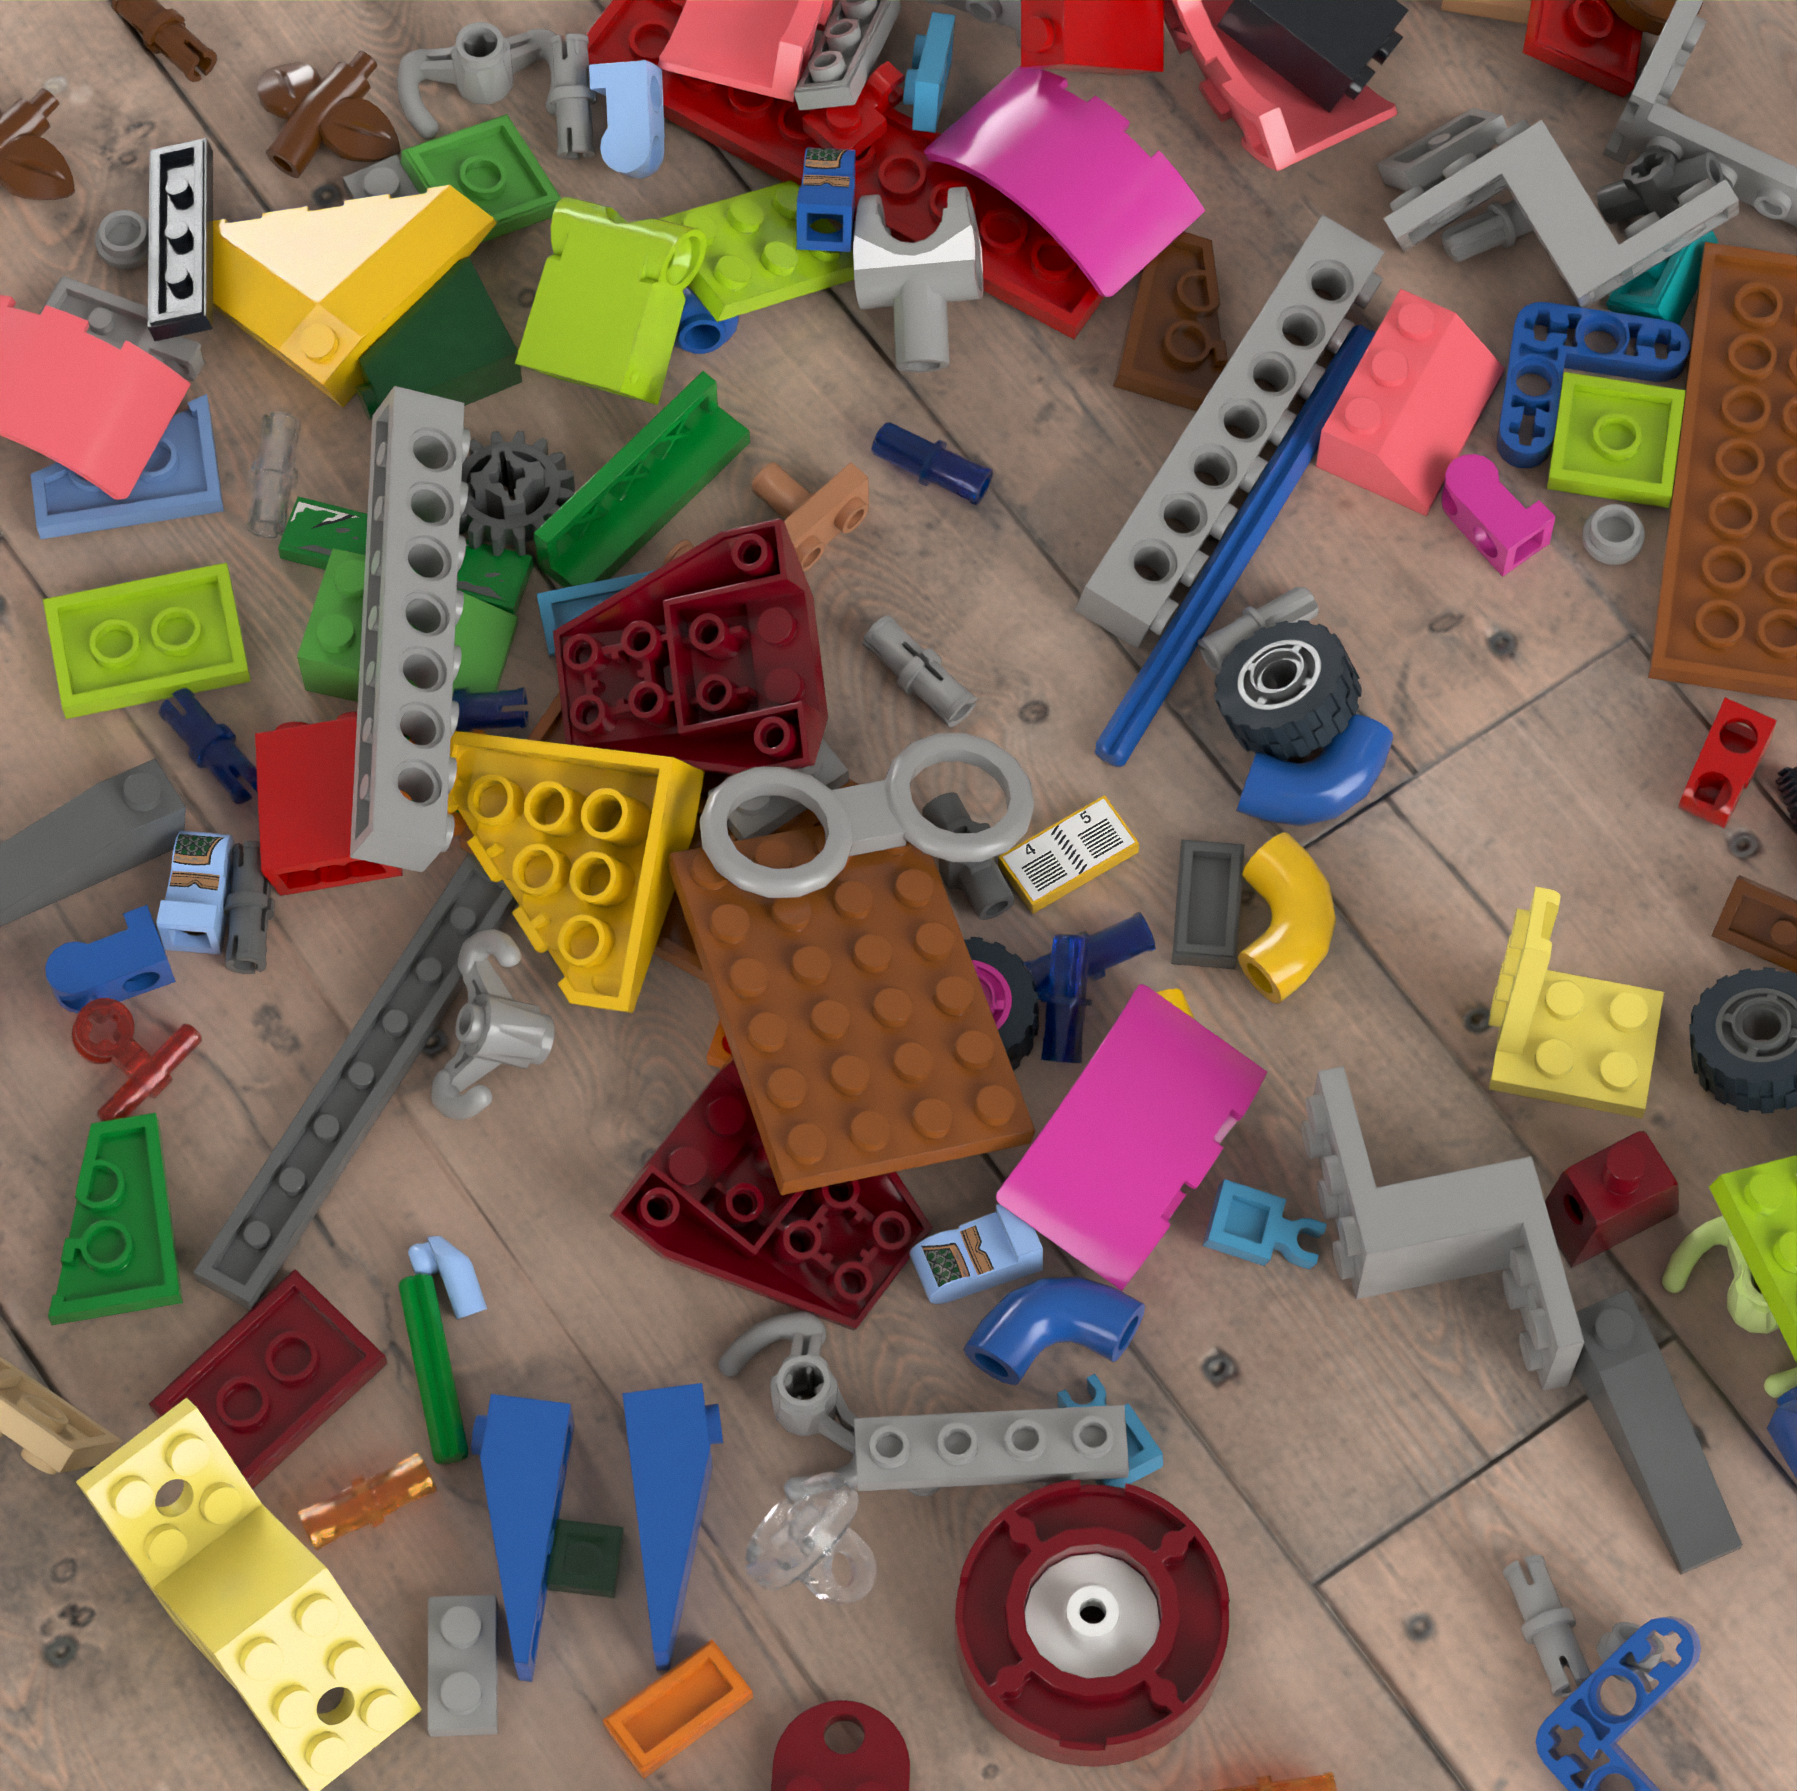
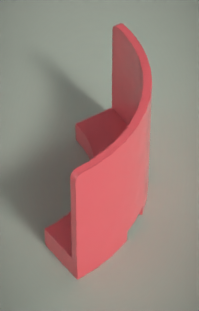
M686 0L672 36L659 56L658 67L670 72L794 102V91L812 57L816 30L825 31L835 0Z
M1164 0L1165 24L1179 54L1190 50L1206 80L1200 82L1198 88L1221 122L1232 118L1244 132L1245 137L1241 138L1242 147L1255 159L1275 171H1280L1398 114L1394 103L1384 99L1367 85L1354 101L1344 94L1330 113L1217 27L1234 0Z
M0 295V436L20 443L60 463L103 490L113 499H126L134 488L191 383L157 358L127 340L122 348L118 349L86 333L89 328V321L47 305L40 315L14 308L16 302L13 297Z

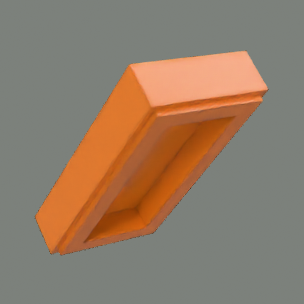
M711 1639L602 1720L603 1726L642 1778L645 1779L752 1700L753 1691L713 1639Z

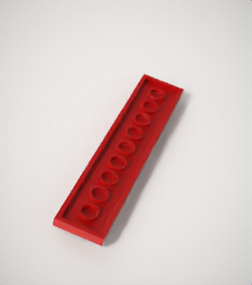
M612 0L586 33L589 37V65L647 60L658 66L659 56L672 36L686 0ZM662 69L664 118L782 182L792 180L801 186L806 148H822L803 131L802 117L812 109L799 110L796 99L794 102ZM894 108L885 112L883 116L887 119V132L856 157L854 221H856L857 207L861 196L878 194L882 199L886 227L890 228L893 238L900 242L909 243L925 240L936 231L942 221L943 209L948 208L949 188L967 187L974 207L982 247L983 291L1075 340L1105 297L1098 294L1092 283L1063 247L1014 201L982 179L962 169L937 161H929L924 150L942 134L937 131L932 133L912 130L913 119Z

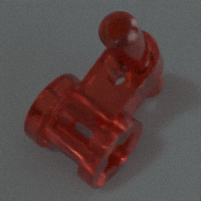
M99 998L87 1003L80 1010L72 1028L71 1038L76 1052L84 1060L93 1064L113 1062L129 1078L97 1111V1117L101 1122L126 1118L148 1096L155 1099L173 1081L170 1074L202 1042L201 1034L192 1025L183 1024L151 1056L133 1039L134 1020L125 1005L110 998ZM93 1019L99 1024L106 1022L108 1019L115 1022L117 1027L112 1036L116 1043L113 1044L107 1039L101 1040L98 1044L92 1042L89 1035L93 1026L89 1020Z

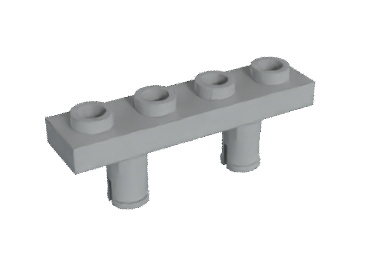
M1124 1405L854 1418L858 1491L908 1489L909 1492L916 1496L926 1497L933 1495L941 1487L1041 1482L1043 1486H1048L1067 1480L1128 1478L1129 1474Z

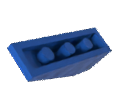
M702 1383L622 1393L653 1652L657 1671L669 1670L671 1668L713 1469L710 1445L723 1443L719 1404L705 1405Z
M491 1394L488 1414H477L475 1418L471 1453L473 1455H480L514 1664L520 1681L533 1682L575 1423L571 1404Z

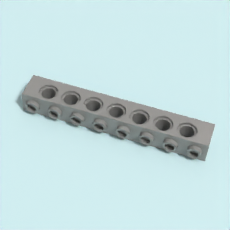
M1322 214L1088 581L1074 611L1137 649L1149 630L1160 636L1179 605L1170 599V596L1179 582L1190 588L1209 557L1200 551L1207 537L1211 535L1218 540L1221 539L1238 511V508L1230 504L1236 491L1240 488L1250 493L1268 463L1259 457L1268 441L1277 447L1279 446L1297 417L1296 414L1288 410L1297 395L1308 400L1318 381L1326 371L1325 368L1317 364L1326 349L1333 354H1337L1345 338L1355 325V323L1346 318L1353 305L1356 304L1365 309L1381 284L1383 278L1374 273L1385 253L1383 250ZM1313 289H1322L1328 292L1334 300L1329 301L1320 298ZM1283 334H1292L1299 337L1306 346L1291 344ZM1261 379L1271 383L1277 392L1262 390L1254 380ZM1225 426L1239 427L1246 433L1248 439L1233 437L1227 432ZM1195 472L1209 473L1217 480L1219 485L1209 486L1202 483L1196 477ZM1172 518L1183 522L1189 529V533L1173 531L1168 527L1165 519ZM1147 566L1157 573L1160 580H1146L1138 575L1134 567Z
M394 386L372 418L350 858L423 872L440 852L448 850L455 826L454 816L448 814L447 809L448 794L453 788L457 773L456 759L450 757V738L455 732L459 718V704L457 701L452 700L453 681L458 674L462 656L461 647L454 645L455 626L460 620L464 604L463 592L457 590V572L461 568L466 551V539L464 536L459 535V523L468 499V484L461 481L462 464L468 454L471 436L470 430L464 428L465 403ZM409 623H411V624H413L414 626H416L419 631H417L416 629H414ZM406 678L413 681L417 685V687L409 683ZM403 734L408 735L415 744L408 741ZM400 790L406 792L412 798L413 801H410L407 798H405L400 792Z

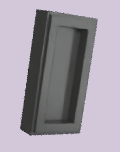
M1181 839L1171 964L1235 969L1245 844Z

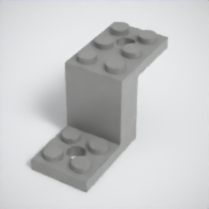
M1525 119L1500 133L1495 138L1498 147L1479 159L1472 152L1447 166L1442 171L1446 179L1425 192L1422 186L1418 185L1397 197L1390 203V207L1394 212L1383 219L1405 252L1507 188L1578 305L1582 308H1587L1738 215L1739 199L1726 179L1713 186L1709 178L1705 179L1677 197L1679 208L1662 219L1659 218L1655 211L1624 230L1626 241L1618 245L1543 120L1530 127Z
M1344 1066L1318 1071L1313 1096L1306 1097L1308 1120L1301 1121V1132L1308 1158H1319L1324 1180L1317 1181V1194L1323 1217L1325 1219L1334 1218L1340 1238V1240L1333 1241L1336 1269L1341 1280L1351 1279L1355 1298L1361 1299L1509 1268V1270L1503 1271L1502 1274L1503 1287L1510 1309L1520 1308L1526 1331L1520 1332L1519 1341L1526 1369L1528 1371L1537 1370L1543 1391L1568 1386L1584 1345V1339L1532 1156L1376 1187Z

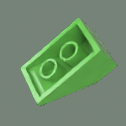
M332 549L297 655L306 691L358 702L365 555ZM463 593V610L460 620L455 626L454 645L461 647L462 656L458 674L453 681L452 700L457 701L459 704L460 719L476 724L479 728L485 730L519 621L518 616ZM409 623L414 629H416L417 631H419L416 626H414L413 624ZM406 678L409 683L417 687V685L413 681Z

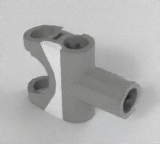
M967 187L949 188L948 208L943 209L942 221L938 228L925 240L914 243L900 242L892 237L890 228H887L885 224L884 207L880 195L861 196L859 200L853 242L856 297L860 309L893 307L896 369L900 371L923 373L939 371L949 367L947 302L982 299V247L975 211Z

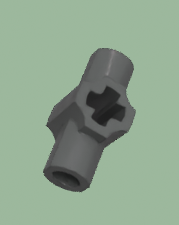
M1660 147L1641 153L1638 159L1626 166L1622 180L1599 187L1597 191L1598 206L1604 219L1609 224L1640 215L1646 216L1655 211L1659 218L1662 219L1679 208L1678 196L1708 178L1713 186L1724 180L1723 172L1718 160L1711 152L1677 162L1672 152H1664Z
M954 792L945 793L934 798L922 809V816L938 828L954 833H978L991 828L988 823L972 821L958 794ZM997 856L982 862H950L939 858V873L948 889H960L965 892L980 920L997 917L1014 904V895L997 866Z

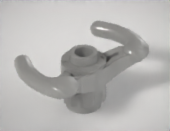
M475 22L465 26L457 33L455 46L439 49H417L409 52L401 59L397 75L399 103L406 119L419 135L425 139L433 138L439 131L437 121L425 108L420 96L419 84L425 79L456 84L461 96L474 104L490 105L504 99L513 88L514 73L541 59L549 63L551 71L550 90L555 88L553 52L550 39L556 36V34L547 29H531L528 32L505 38L494 25L486 22ZM548 94L545 104L547 112L556 116V107L549 104Z
M496 929L481 930L467 938L462 944L457 960L458 969L463 975V981L468 989V1003L461 1008L456 1022V1036L461 1043L456 1055L445 1065L444 1069L435 1075L431 1089L433 1105L442 1115L455 1120H464L476 1116L491 1103L493 1097L489 1088L484 1085H475L463 1095H460L461 1091L500 1064L523 1069L528 1068L530 1063L535 1065L542 1064L548 1057L554 1041L555 1028L552 1017L541 1013L540 1006L514 1000L487 959L491 953L503 967H513L521 959L520 950L512 938Z
M805 1311L778 1314L756 1323L738 1336L718 1361L720 1372L727 1377L736 1376L749 1360L763 1348L780 1339H789L792 1342L790 1356L783 1360L778 1374L771 1377L770 1383L776 1420L787 1432L803 1437L821 1433L845 1450L853 1453L850 1463L836 1471L819 1476L790 1478L784 1485L786 1497L790 1501L795 1502L822 1501L848 1493L857 1487L854 1418L859 1417L849 1411L838 1389L837 1379L829 1370L828 1362L820 1356L822 1345L826 1340V1327L817 1316ZM804 1396L812 1397L808 1400H802ZM836 1415L838 1417L840 1424L834 1421Z

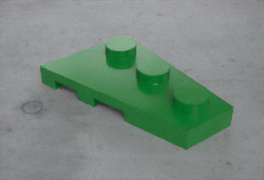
M150 1113L91 1123L75 1193L77 1202L69 1238H65L61 1255L62 1269L56 1295H52L48 1319L52 1326L183 1303L161 1129L157 1114Z

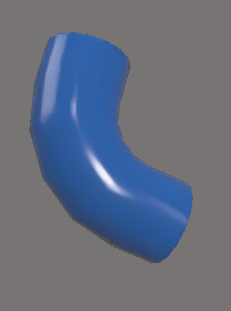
M1355 714V716L1352 715L1349 719L1348 727L1342 733L1334 736L1331 739L1332 742L1326 745L1320 755L1312 761L1303 763L1288 762L1256 751L1236 811L1268 822L1301 827L1336 819L1369 794L1385 766L1393 742V733L1382 723L1369 717Z
M1081 1276L1041 1278L1007 1293L981 1320L963 1350L969 1360L980 1370L992 1378L1010 1385H1018L1034 1359L1045 1348L1056 1343L1072 1342L1090 1349L1111 1362H1115L1124 1353L1133 1339L1143 1318L1145 1305L1114 1287Z

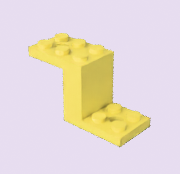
M185 1398L76 1481L173 1622L238 1691L308 1791H320L422 1710L327 1567L260 1502L198 1408L188 1398ZM173 1479H183L184 1487L180 1497L171 1505L157 1507L155 1499L162 1485ZM335 1687H344L343 1698L335 1709L328 1713H317L318 1702L325 1692Z

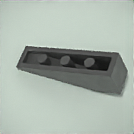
M156 758L99 782L0 844V927L174 849L179 831L185 830L186 806Z
M1629 1290L1577 1311L1576 1314L1583 1335L1584 1345L1574 1371L1680 1574L1687 1573L1741 1549L1743 1544L1661 1351Z

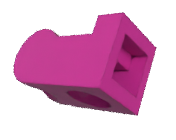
M1466 454L1455 458L1448 465L1441 497L1442 508L1456 527L1502 577L1550 544L1555 521L1554 514L1540 500L1526 509L1499 481L1498 469L1492 461L1481 455Z

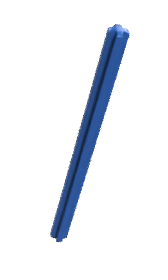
M1363 325L1354 326L1337 354L1332 358L1325 373L1318 381L1308 400H1306L1293 424L1096 741L1095 754L1102 761L1108 762L1114 767H1121L1126 764L1197 648L1198 640L1205 635L1317 452L1321 430L1376 333L1375 331L1368 330Z

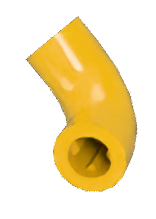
M1286 832L1274 836L1259 848L1248 861L1242 874L1243 878L1266 900L1271 908L1272 919L1270 927L1266 932L1238 955L1239 964L1248 980L1258 992L1276 1004H1280L1302 986L1328 954L1336 924L1329 882L1311 855Z

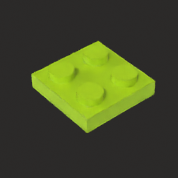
M1564 372L1546 489L1669 508L1673 491L1686 390Z

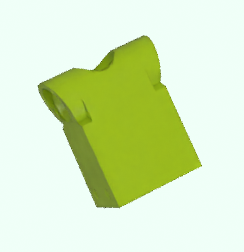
M563 197L557 202L552 215L551 244L554 254L546 259L515 364L555 379L658 406L686 300L683 290L691 283L703 262L707 246L706 235L701 229L661 219L627 222L612 207L572 197Z

